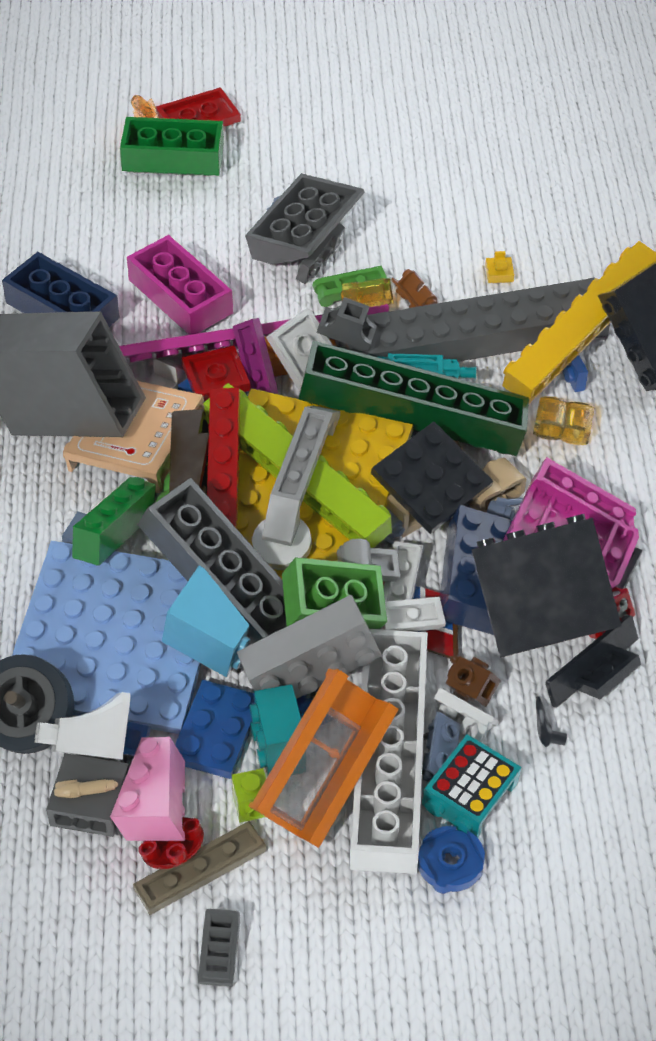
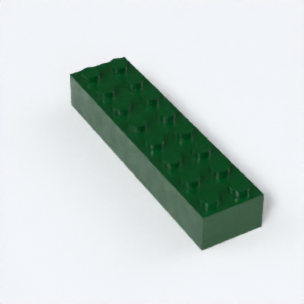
M312 342L298 397L299 400L343 410L348 413L368 414L413 424V430L420 432L434 421L452 440L517 457L527 432L529 397L325 343Z

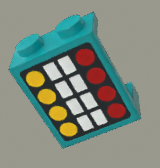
M466 734L424 788L422 805L433 816L442 817L457 827V830L463 831L466 834L469 831L478 838L483 821L506 790L512 792L517 786L522 767Z

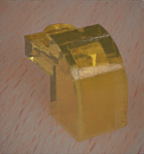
M390 278L342 284L341 300L345 297L370 307L394 304Z

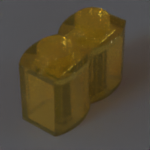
M540 397L533 435L547 440L561 439L573 445H588L595 407L583 402H566L557 397Z

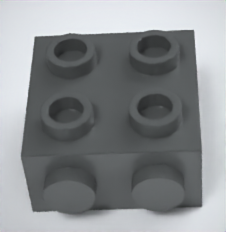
M64 753L55 784L77 779V782L106 779L118 782V786L115 790L105 793L84 795L77 798H61L54 795V784L46 808L50 826L114 837L117 826L110 815L128 773L129 765L117 759L104 760L87 755Z

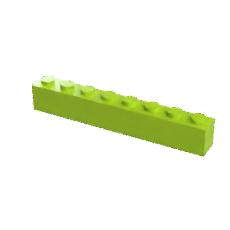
M228 383V384H226L223 388H234V387L231 386V385ZM240 389L239 448L277 479L293 435L288 432L283 423L280 421L275 422L269 417L267 411L262 406L253 404L245 392ZM210 398L203 403L204 411L208 418ZM320 455L303 501L349 540L364 539L370 543V548L376 547L392 532L390 512L383 505L378 506L374 503L365 490L352 485L343 472L339 470L336 472L329 466L327 460Z

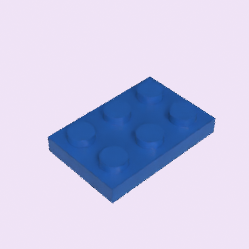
M206 680L201 681L175 744L185 760V767L231 779V775L236 770L251 731L250 722H252L249 705L255 704L254 693Z

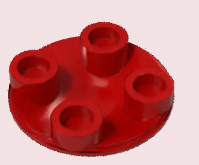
M182 817L185 841H143L139 846V853L143 861L155 869H169L188 861L196 854L203 843L204 830L199 820Z

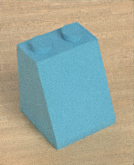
M198 566L167 612L162 642L227 677L232 668L238 670L241 666L237 651L247 647L250 639L246 637L249 624L205 568Z

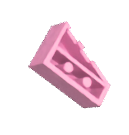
M142 737L110 815L126 841H185V832L182 829V817L185 816V808L182 804V793L185 792V760L170 737Z

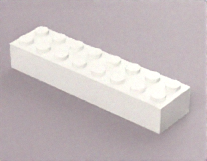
M370 629L382 656L375 659L372 663L363 666L361 689L376 699L391 703L399 710L354 787L349 870L417 874L428 632Z

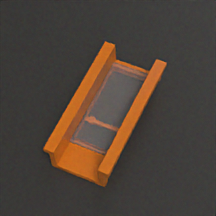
M330 668L327 670L325 680L254 801L248 805L253 810L317 848L321 846L399 710L391 703L376 699L347 680L349 676L341 670Z

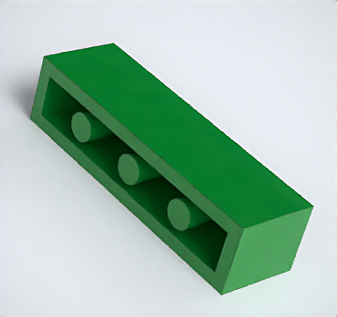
M129 477L73 526L72 558L98 566L101 565L140 528L137 524L147 508L155 503L156 484L147 482L140 477Z

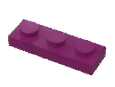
M254 318L232 326L241 362L250 381V390L256 389L279 395L260 319Z

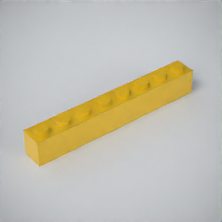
M638 241L632 248L629 246L625 248L616 263L611 262L605 269L603 276L600 279L595 278L588 286L587 292L584 295L579 294L573 300L571 308L567 312L561 311L556 317L554 324L550 328L545 327L539 334L537 341L533 345L529 343L523 349L520 358L516 362L512 360L508 363L503 371L505 377L502 386L511 393L529 397L530 404L611 323L608 315L602 308L598 295L613 290L656 261V252L641 241Z

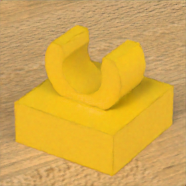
M495 251L494 258H486L485 269L488 283L514 282L515 274L511 257H505V251Z

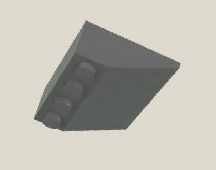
M301 173L245 235L252 259L274 265L310 257L365 193L364 189Z

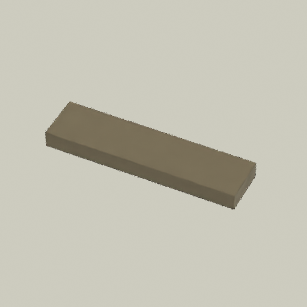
M248 821L203 845L193 857L183 864L169 869H159L133 883V889L149 915H152L266 852V844L251 822Z

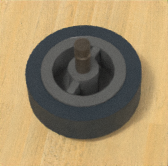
M21 654L1 659L0 747L21 754L36 753L52 746L51 744L34 743L36 726L40 722L55 724V719L73 717L74 696L70 683L59 669L42 658Z

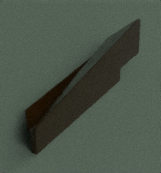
M203 409L172 412L169 493L189 478H192L207 495L209 418Z

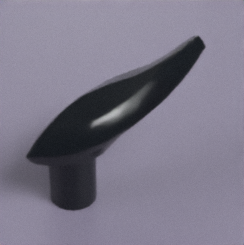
M537 696V731L541 743L545 747H548L550 743L565 746L567 733L552 730L540 696Z

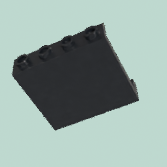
M655 261L613 290L598 295L602 308L608 315L614 327V332L620 339L627 358L632 363L639 382L645 391L656 390Z
M585 514L566 518L568 523L566 525L556 527L554 522L536 526L538 531L536 533L525 535L523 529L506 534L508 540L498 543L495 542L494 537L476 542L478 548L471 549L500 658L622 627L593 518L586 519Z

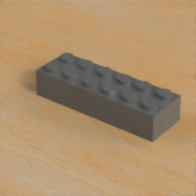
M189 478L147 508L137 525L187 581H189L198 566L205 568L248 622L249 629L246 636L250 639L248 646L287 627L282 579L192 478Z

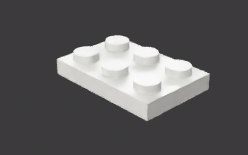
M310 307L302 310L266 337L299 392L312 342L317 341L332 345L327 336L316 333L319 322Z

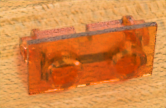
M140 95L132 97L131 105L134 108V117L159 118L152 98L146 101Z

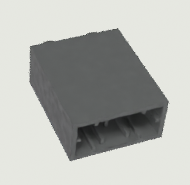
M101 312L0 314V416L11 435L124 436L146 397Z

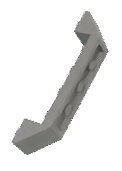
M314 405L304 407L270 494L262 540L292 546L300 524V506L327 435L333 436L340 418V411Z

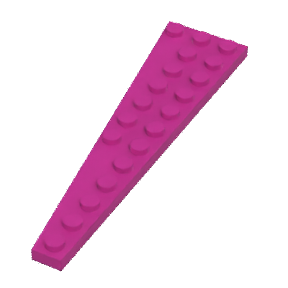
M389 305L369 307L367 315L388 312ZM323 314L315 315L319 323ZM289 320L261 324L264 336H268ZM233 328L121 345L119 347L125 359L129 358L130 363L150 359L152 354H156V358H164L179 354L178 350H182V354H189L205 350V346H207L208 350L231 346L232 341L234 346H237Z

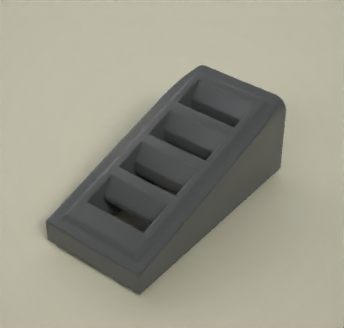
M206 909L198 984L233 987L241 923L239 911ZM211 938L230 939V943L211 941ZM209 952L227 953L228 957L209 956ZM207 967H227V972L209 971Z

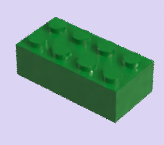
M126 117L120 143L122 171L219 176L224 148L223 121Z

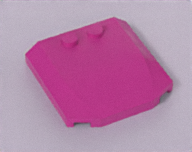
M546 457L534 475L506 534L523 529L525 535L538 532L536 526L554 522L555 526L559 527L568 524L566 518L585 514L586 519L593 518L610 585L613 589L620 583L639 539L638 529L634 525L636 508Z

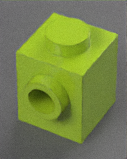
M264 768L232 774V795L239 823L265 818V816L248 806L250 802L254 801L266 780Z

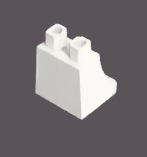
M117 693L99 708L80 716L55 719V724L37 723L34 743L51 744V751L123 759L130 693Z

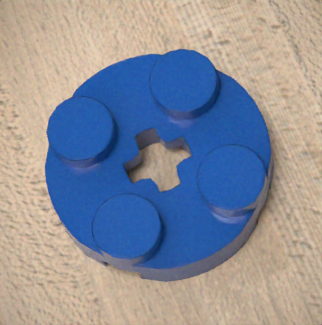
M455 826L436 828L425 836L419 848V871L425 881L432 885L438 893L445 894L466 890L482 877L485 860L484 847L480 840L469 831L466 834L463 831L457 830ZM450 853L452 857L458 856L460 858L456 864H449L444 861L445 854Z

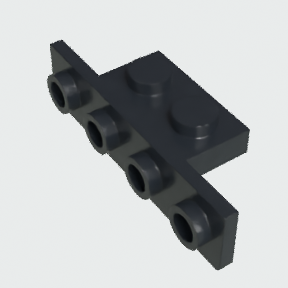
M628 614L620 619L622 627L605 631L546 680L545 685L553 707L557 708L577 690L600 700L641 665L639 655L626 650L639 639L633 616Z

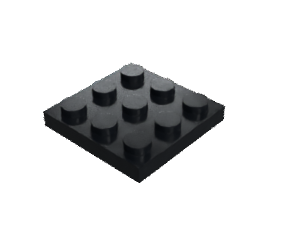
M434 421L373 466L370 472L429 534L451 519L459 505L467 506L489 489L494 482Z

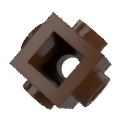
M460 656L457 663L450 667L445 684L454 690L453 695L469 703L472 700L487 707L501 680L488 670L489 665L482 660L473 657L469 661Z

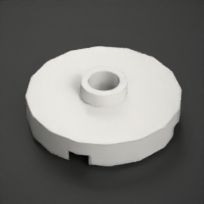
M301 519L292 546L262 540L265 520L254 530L252 537L253 548L272 569L285 570L295 557L307 558L310 554L312 547L310 529Z

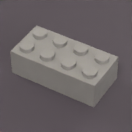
M352 595L237 651L248 681L255 691L292 684L296 699L305 694H310L319 688L325 680V674L329 668L333 670L339 669L347 674L361 666L372 663L375 659L382 656Z

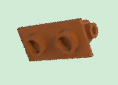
M405 270L400 280L391 278L392 282L397 286L396 292L403 299L410 302L409 308L438 303L437 297L428 286H423V280L414 270Z

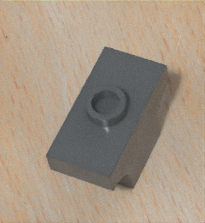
M343 297L340 306L336 308L325 307L316 333L368 351L377 325L373 324L367 317L370 306Z

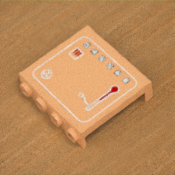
M137 381L146 399L124 436H73L71 441L64 447L63 457L66 460L69 472H73L79 462L145 478L148 482L156 484V493H161L165 477L170 472L172 412L204 410L203 395Z

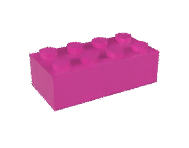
M170 235L126 257L129 281L188 335L197 334L233 314L232 290Z

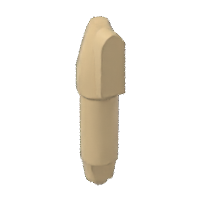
M77 779L57 782L54 795L61 798H77L84 795L105 793L115 790L118 782L106 779L77 782Z

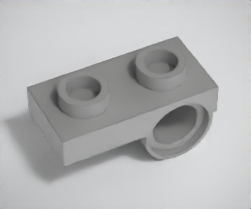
M364 539L349 540L337 550L338 562L381 566L383 581L396 582L400 578L397 550L370 548V543Z

